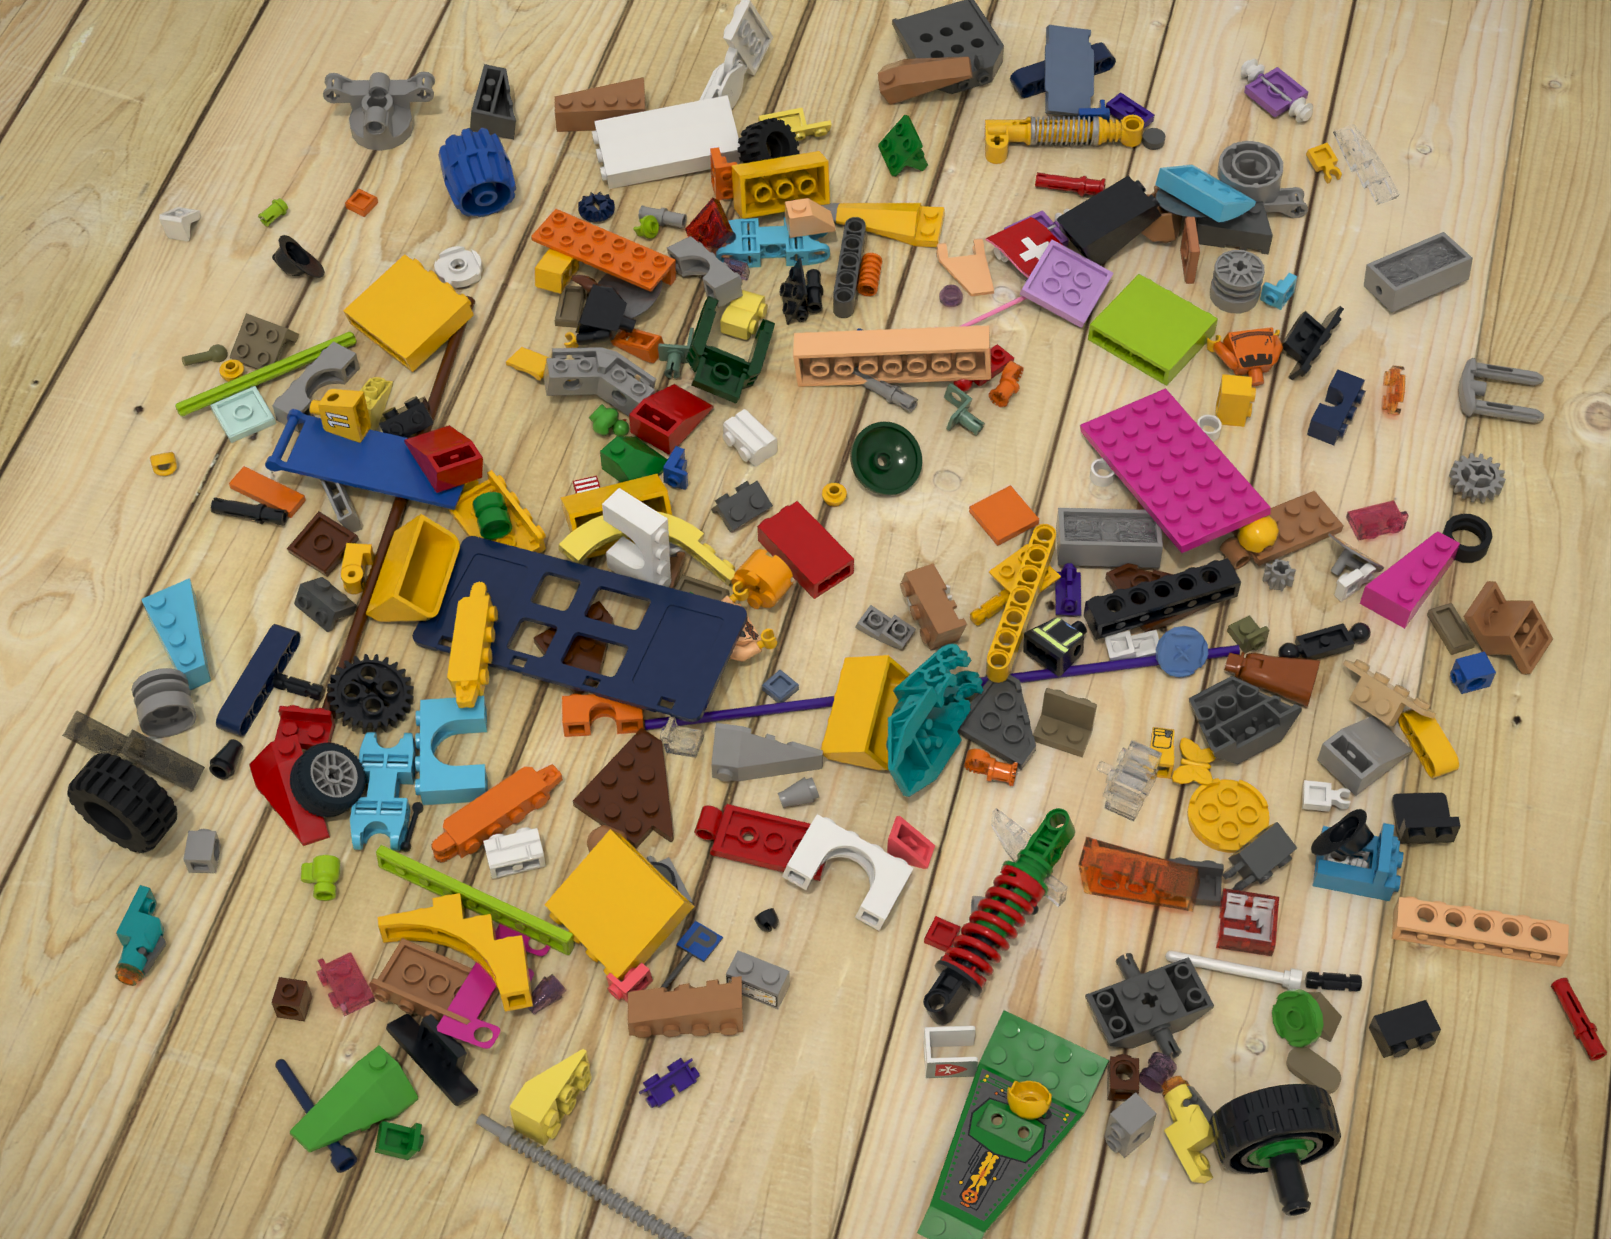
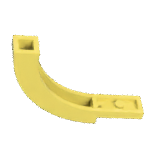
M658 512L668 518L669 543L686 551L726 585L730 586L732 583L731 579L735 574V567L728 560L723 559L722 561L714 555L716 552L711 546L706 543L703 545L700 543L704 533L680 518ZM603 515L571 532L559 544V551L572 562L581 564L591 553L605 544L619 540L622 536L625 538L629 537L605 522Z

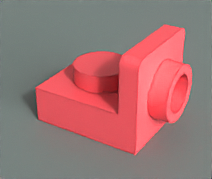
M643 963L636 969H630L622 982L611 973L606 976L609 985L607 989L611 995L617 1000L622 998L627 1003L628 992L644 990L653 981L650 969Z

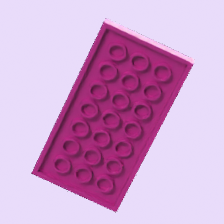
M1166 388L1080 425V431L1181 553L1271 514V507Z

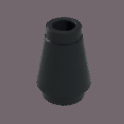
M229 740L210 760V772L219 779H227L229 776H232L243 745L237 740Z

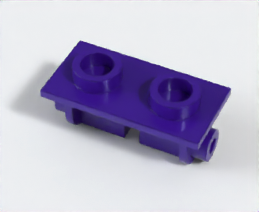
M1067 563L1061 569V572H1057L1061 578L1055 582V615L1081 616V572H1077L1072 563Z
M679 1058L667 1066L669 1070L667 1074L662 1077L655 1074L643 1082L645 1088L639 1091V1094L647 1092L649 1097L646 1098V1102L651 1108L655 1106L660 1107L675 1096L669 1087L672 1084L680 1093L697 1082L696 1079L700 1077L699 1072L695 1067L690 1069L688 1066L693 1059L691 1058L684 1062L682 1058Z

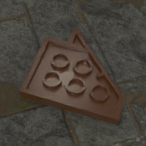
M643 728L627 742L573 800L575 808L601 826L608 825L624 832L628 842L636 849L652 831H655L669 842L674 840L663 744L660 739Z

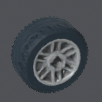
M330 742L314 745L305 751L292 767L290 773L291 792L296 798L295 800L298 801V804H301V807L308 810L309 813L321 817L338 816L352 807L363 794L366 776L362 763L359 762L360 760L357 759V756L350 749L348 750L343 745Z

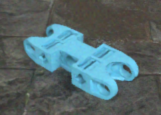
M785 217L784 226L759 227L758 218L728 220L719 223L715 227V237L720 241L728 243L725 247H721L716 251V257L722 263L725 262L728 267H761L760 258L785 257L786 266H795L797 262L795 261V254H797V259L801 258L802 266L813 265L826 261L830 257V248L827 244L815 241L818 238L824 237L827 233L790 238ZM722 230L731 231L729 233H720ZM824 251L825 253L818 255L814 252ZM722 255H732L730 258L721 257Z
M367 732L360 748L359 762L362 763L363 770L365 771V783L368 784L367 797H360L351 808L350 827L353 849L362 850L364 844H367L371 836L381 833L390 838L391 850L400 851V845L405 841L408 832L410 806L408 798H399L400 784L414 785L416 751L413 733H404L403 738H400L399 743L392 748H382L377 743V733Z

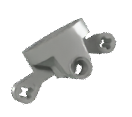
M376 72L370 76V80H351L338 73H329L325 77L326 88L323 91V97L329 103L351 104L350 129L352 137L358 145L370 150H388L403 144L411 136L414 127L410 102L431 101L434 97L432 87L435 84V77L429 72H419L407 80H390L387 74Z
M1242 141L1233 143L1224 149L1218 163L1217 176L1220 181L1256 202L1263 201L1266 212H1281L1291 218H1300L1307 214L1308 206L1303 200V189L1299 187L1280 188L1283 161L1279 153L1273 148L1260 142Z

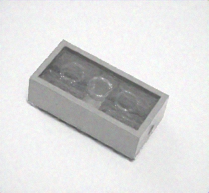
M1442 232L1366 264L1364 287L1388 310L1395 312L1469 280L1473 258L1445 232Z
M1058 508L1056 523L1058 565L1072 563L1074 566L1120 567L1130 563L1138 565V567L1160 568L1163 550L1162 530L1146 510Z

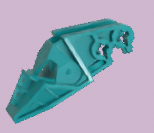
M947 644L941 647L893 690L898 703L894 707L892 715L888 717V737L886 741L888 770L903 796H912L938 778L962 741L957 731L971 711L969 700L964 698L974 693L982 694L984 691L981 686L983 681L979 678L978 672L961 671L957 674L950 673V670L956 669L957 666L968 667L972 661L968 657L967 651L960 650L956 644Z

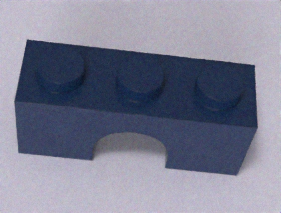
M1337 369L1325 398V402L1334 406L1319 403L1311 418L1307 435L1333 446L1339 437L1343 438L1348 428L1347 420H1353L1357 411L1355 405L1356 403L1361 404L1366 391L1363 390L1365 380Z

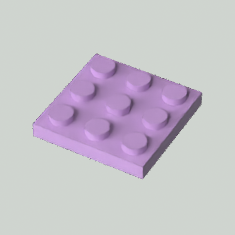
M1051 240L1023 286L1020 295L1082 328L1109 283L1113 272Z

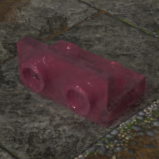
M1392 500L1348 511L1346 519L1359 541L1374 539L1379 535L1400 532L1405 529L1409 515L1407 511L1400 512L1395 501Z
M351 952L327 964L323 958L317 960L320 966V970L316 971L317 976L323 987L329 986L331 993L327 995L334 1009L340 1007L344 1017L375 1002V998Z

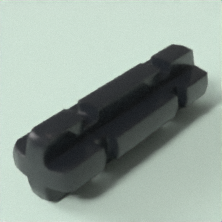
M277 673L273 680L274 687L277 689L285 690L286 688L287 692L305 697L310 695V698L315 700H321L324 694V687L316 683L310 685L311 682L292 676L288 678V675Z
M1309 971L1305 977V984L1307 988L1318 989V986H1321L1322 989L1345 991V988H1348L1349 991H1360L1362 988V977L1358 974H1350L1347 977L1343 973L1323 972L1322 975H1319V972Z

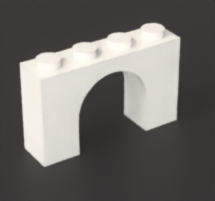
M617 489L602 504L603 520L626 534L633 542L622 536L606 552L607 568L620 575L669 587L671 584L668 518L622 489Z
M817 814L787 864L782 877L807 890L816 872L827 860L837 857L854 860L864 868L870 882L869 892L855 918L879 931L914 868L908 865L902 858L893 857L884 852L880 846L866 842L855 832L847 831L836 825L830 818L821 817Z

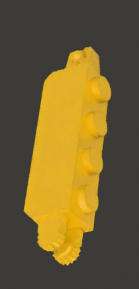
M480 581L472 585L470 597H463L458 601L447 679L451 684L453 693L456 695V703L459 708H473L477 697L484 696L485 685L489 684V671L487 668L488 663L492 662V650L490 647L491 642L495 641L493 625L498 620V610L492 604L491 597L487 593V586Z

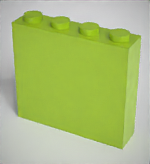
M1138 274L1091 322L1088 340L1167 386L1207 343V338L1211 339L1214 336L1218 318L1177 296L1172 291L1156 284L1151 279Z

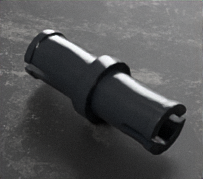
M810 269L806 274L807 309L811 313H819L822 308L821 297L824 291L821 285V273L817 269Z

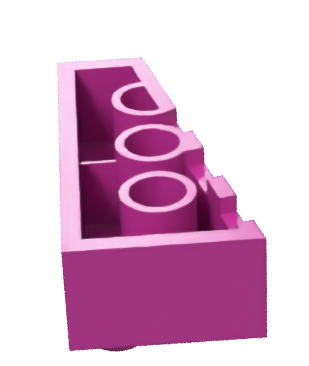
M1437 531L1367 584L1364 588L1360 604L1405 629L1453 563L1460 543Z

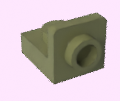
M1249 615L1229 625L1227 632L1246 654L1252 650L1257 651L1265 646L1269 629L1267 626L1259 628Z

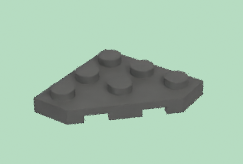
M1009 675L1007 680L1000 683L988 679L983 686L984 691L982 694L978 693L972 701L971 711L957 732L1008 763H1018L1017 768L1022 770L1036 751V743L1032 734L1020 680L1012 675Z

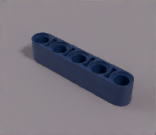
M1102 42L1091 45V49L1094 50V76L1113 68L1116 59L1106 45ZM1045 60L1017 69L1010 76V82L1022 98H1028L1045 92Z
M273 624L220 709L216 719V727L218 729L238 736H244L248 732L274 688L273 680L276 674L283 673L297 650L301 638L299 631L278 624Z

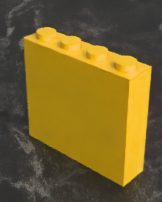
M405 254L343 310L352 326L412 372L474 316L470 307L471 301L464 294H457L448 282H441L432 270H425L417 259L414 258L412 260Z
M611 829L544 904L551 911L549 914L550 918L560 926L564 924L568 928V932L573 934V941L578 944L582 943L587 948L585 953L597 963L600 961L605 966L603 971L606 975L611 973L622 981L630 969H636L641 963L645 964L695 907L620 833Z

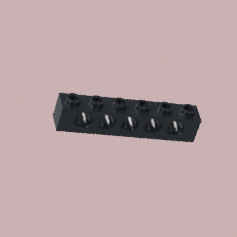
M1228 558L1220 561L1214 560L1204 566L1191 567L1184 572L1174 575L1168 574L1150 582H1141L1137 586L1118 589L1104 596H1094L1085 602L1083 616L1095 640L1238 597L1241 580Z

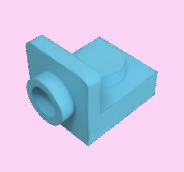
M1288 273L1284 280L1280 279L1276 286L1265 282L1262 287L1260 300L1281 310L1293 295L1298 276Z

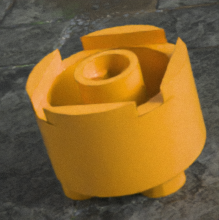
M764 549L755 550L738 568L731 579L732 585L738 581L743 582L741 592L748 588L749 596L747 602L754 609L774 607L793 585V582L790 580L793 575L787 564L776 555L773 557L766 555L768 551Z

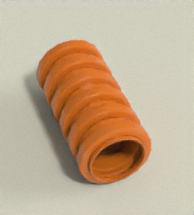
M866 253L862 257L857 291L864 296H873L878 291L883 261L881 256L876 253Z

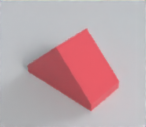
M897 816L888 838L887 853L893 857L902 858L908 865L927 869L935 845L901 816Z

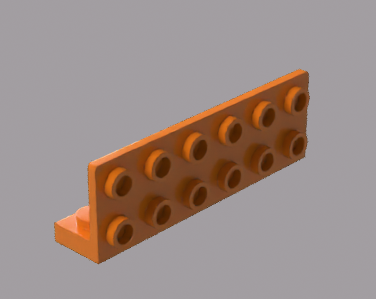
M555 209L531 235L532 241L650 292L653 291L661 280L669 285H672L676 280L675 259L558 209Z

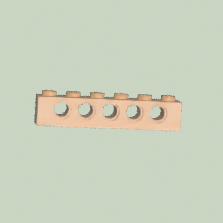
M1410 896L1399 897L1394 908L1392 939L1557 967H1561L1568 956L1569 925L1559 923L1556 920L1544 921L1532 919L1526 915L1513 916L1496 910L1483 911L1474 909L1471 906L1459 907L1447 905L1441 901L1428 902ZM1419 918H1424L1428 922H1423ZM1447 922L1453 923L1456 927L1450 926ZM1475 927L1482 928L1485 932L1479 931ZM1504 932H1508V933H1510L1512 936H1508V935H1506ZM1532 936L1539 938L1541 941L1535 940Z

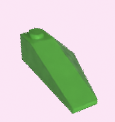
M378 1045L359 1060L290 1130V1135L310 1153L342 1140L344 1135L359 1129L362 1132L369 1129L370 1125L384 1119L389 1121L396 1118L418 1100V1096L399 1063Z

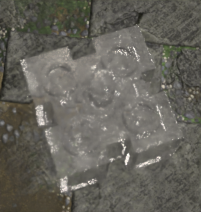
M1132 740L1127 749L1122 748L1117 759L1119 763L1117 767L1100 761L1097 771L1108 775L1106 779L1107 786L1103 793V797L1106 798L1105 809L1134 822L1143 806L1145 798L1156 781L1157 768L1160 764L1162 753Z

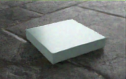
M256 386L210 405L231 443L276 424L274 416Z

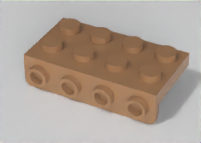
M402 938L378 979L373 978L371 980L370 987L373 996L384 1003L390 1001L409 1014L415 1012L423 1016V1018L432 1014L438 1022H440L443 1015L466 1025L471 1022L469 1019L447 1009L472 968ZM495 987L477 1019L483 1020L499 993L497 987Z

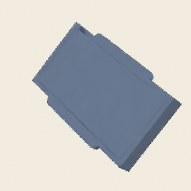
M1048 25L1046 27L1044 80L1046 114L1078 117L1079 108H1091V97L1094 95V50L1091 49V43L1089 42L1091 30Z

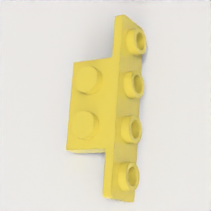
M803 108L758 117L759 122L768 118H777V120L785 121V125L789 124L791 127V132H795L796 141L803 140L809 135H814L815 137L824 136L830 131L832 126L831 120L807 125Z

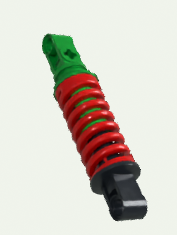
M1056 808L1049 811L1037 831L1030 837L1025 849H1021L1017 854V860L1015 862L1004 861L1000 871L1001 875L996 876L993 880L994 886L987 889L985 892L986 898L979 901L977 904L978 910L972 912L969 916L970 923L964 924L961 928L962 935L955 937L953 947L948 948L943 958L936 962L935 969L940 975L923 1000L924 1007L935 1023L943 1025L952 1021L968 994L980 996L987 979L977 973L980 972L987 976L992 975L994 969L986 960L996 964L1002 960L1001 955L994 947L1000 951H1007L1010 945L1006 938L1015 939L1018 935L1013 926L1023 927L1026 923L1025 918L1021 914L1031 915L1034 911L1033 907H1036L1043 896H1046L1049 889L1044 881L1051 876L1053 866L1060 860L1063 851L1075 836V827L1066 810ZM944 1004L943 1007L935 1010L938 1005Z

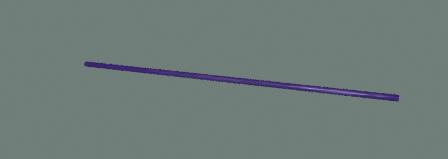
M1239 645L1209 648L1207 659L1228 657L1229 652L1240 655ZM1156 655L1074 665L1070 666L1060 677L1048 669L1011 673L1010 675L1019 679L1020 683L1157 666L1159 664L1156 660ZM979 677L983 681L981 684L982 688L988 681V677ZM834 696L704 712L703 717L697 722H688L673 717L644 720L645 730L832 707Z

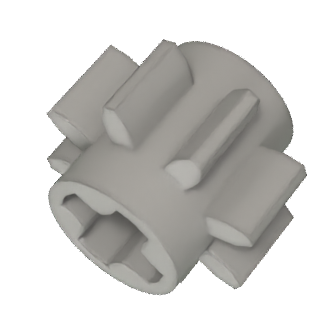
M1275 559L1272 565L1266 564L1263 581H1268L1269 589L1282 592L1286 585L1292 587L1296 569H1291L1289 561Z

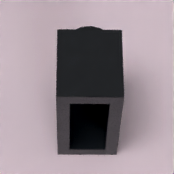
M1427 1000L1375 1015L1369 1026V1030L1383 1058L1392 1055L1394 1057H1401L1417 1047L1420 1049L1429 1048L1436 1043V1039L1441 1031Z

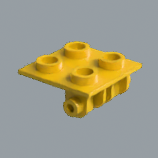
M1028 544L989 571V574L1009 593H1011ZM1050 565L1039 593L1061 578Z

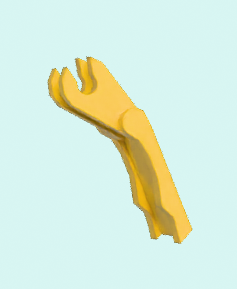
M521 347L506 361V365L529 373L540 381L544 376L546 359L549 357Z

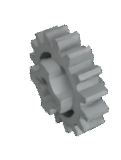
M1470 453L1468 459L1462 455L1459 461L1455 460L1449 474L1451 478L1449 484L1455 486V493L1460 491L1463 493L1461 498L1464 499L1469 496L1471 497V502L1479 498L1484 503L1486 497L1494 500L1495 495H1500L1506 479L1503 478L1505 471L1499 470L1501 464L1491 463L1492 457H1489L1487 460L1483 459L1484 456L1481 453L1479 457H1475L1473 453Z

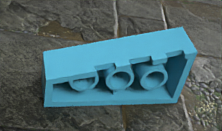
M190 578L141 599L147 616L174 669L180 670L186 675L189 689L192 690L210 682L211 678L197 600Z

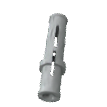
M859 366L854 368L852 374L867 380V382L861 385L881 395L888 403H894L908 412H912L916 408L918 399L902 391L898 385L893 386L882 380L879 382L871 376L861 373Z

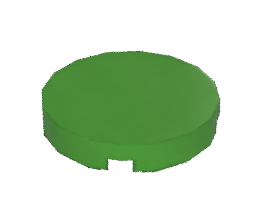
M1291 989L1279 994L1276 998L1278 1000L1272 1008L1273 1024L1279 1036L1289 1041L1288 1044L1293 1047H1304L1316 1042L1322 1034L1324 1025L1323 1014L1318 1002L1311 994L1302 989Z

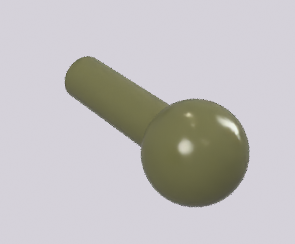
M216 344L211 346L209 351L183 356L182 363L184 366L210 360L222 362L227 358L228 352L223 345Z

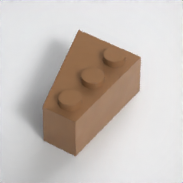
M934 563L906 572L901 581L902 583H900V588L905 598L908 597L911 603L910 612L913 619L919 622L921 627L920 636L923 643L928 644L931 651L959 641L967 623L964 618L958 619L954 611L957 605L954 600L949 601L945 592L947 587Z

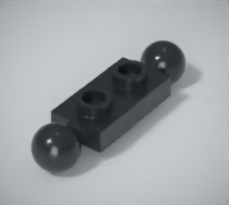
M1361 622L1355 623L1349 631L1344 623L1296 636L1295 644H1283L1279 648L1278 655L1279 657L1298 658L1299 655H1302L1304 659L1317 660L1352 650L1354 642H1366L1370 638L1371 631L1368 625Z

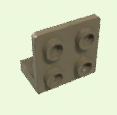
M246 313L230 358L257 369L277 362L284 343L286 344L287 340L296 343L299 334Z
M1046 688L1041 716L1033 733L1035 742L1083 758L1093 731L1097 704L1092 703L1086 698L1068 695L1061 690Z

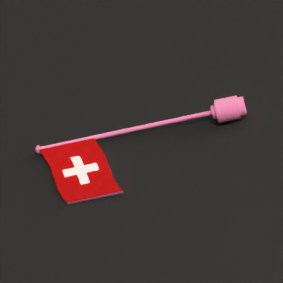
M1032 217L985 239L998 248L1027 278L1031 275L1051 240L1063 245L1047 227ZM1021 296L959 327L972 326L1027 298Z

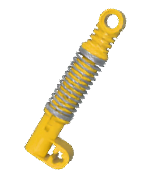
M1128 115L1121 119L1120 122L1118 119H1115V122L1109 119V122H1107V119L1094 116L1091 123L1090 116L1088 117V123L1085 116L1083 119H1080V116H1078V119H1075L1074 116L1073 119H1070L1069 116L1068 119H1065L1064 116L1062 119L1059 116L1057 119L1054 116L1052 119L1049 116L1047 119H1044V116L1042 119H1039V116L1037 119L1034 116L1027 117L1026 119H985V157L988 162L993 164L1005 162L1008 156L1009 142H1024L1026 145L1033 146L1037 142L1040 146L1042 142L1045 146L1047 142L1050 146L1053 142L1055 146L1058 142L1060 146L1064 142L1066 146L1069 142L1071 146L1073 142L1075 145L1078 142L1080 145L1083 142L1087 145L1089 141L1090 145L1097 146L1107 142V139L1109 142H1112L1113 139L1114 142H1118V139H1120L1123 145L1135 147L1142 142L1144 121L1137 115Z

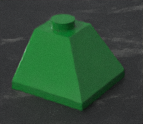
M616 436L600 450L602 470L619 482L654 474L660 476L668 460L644 442L632 436Z

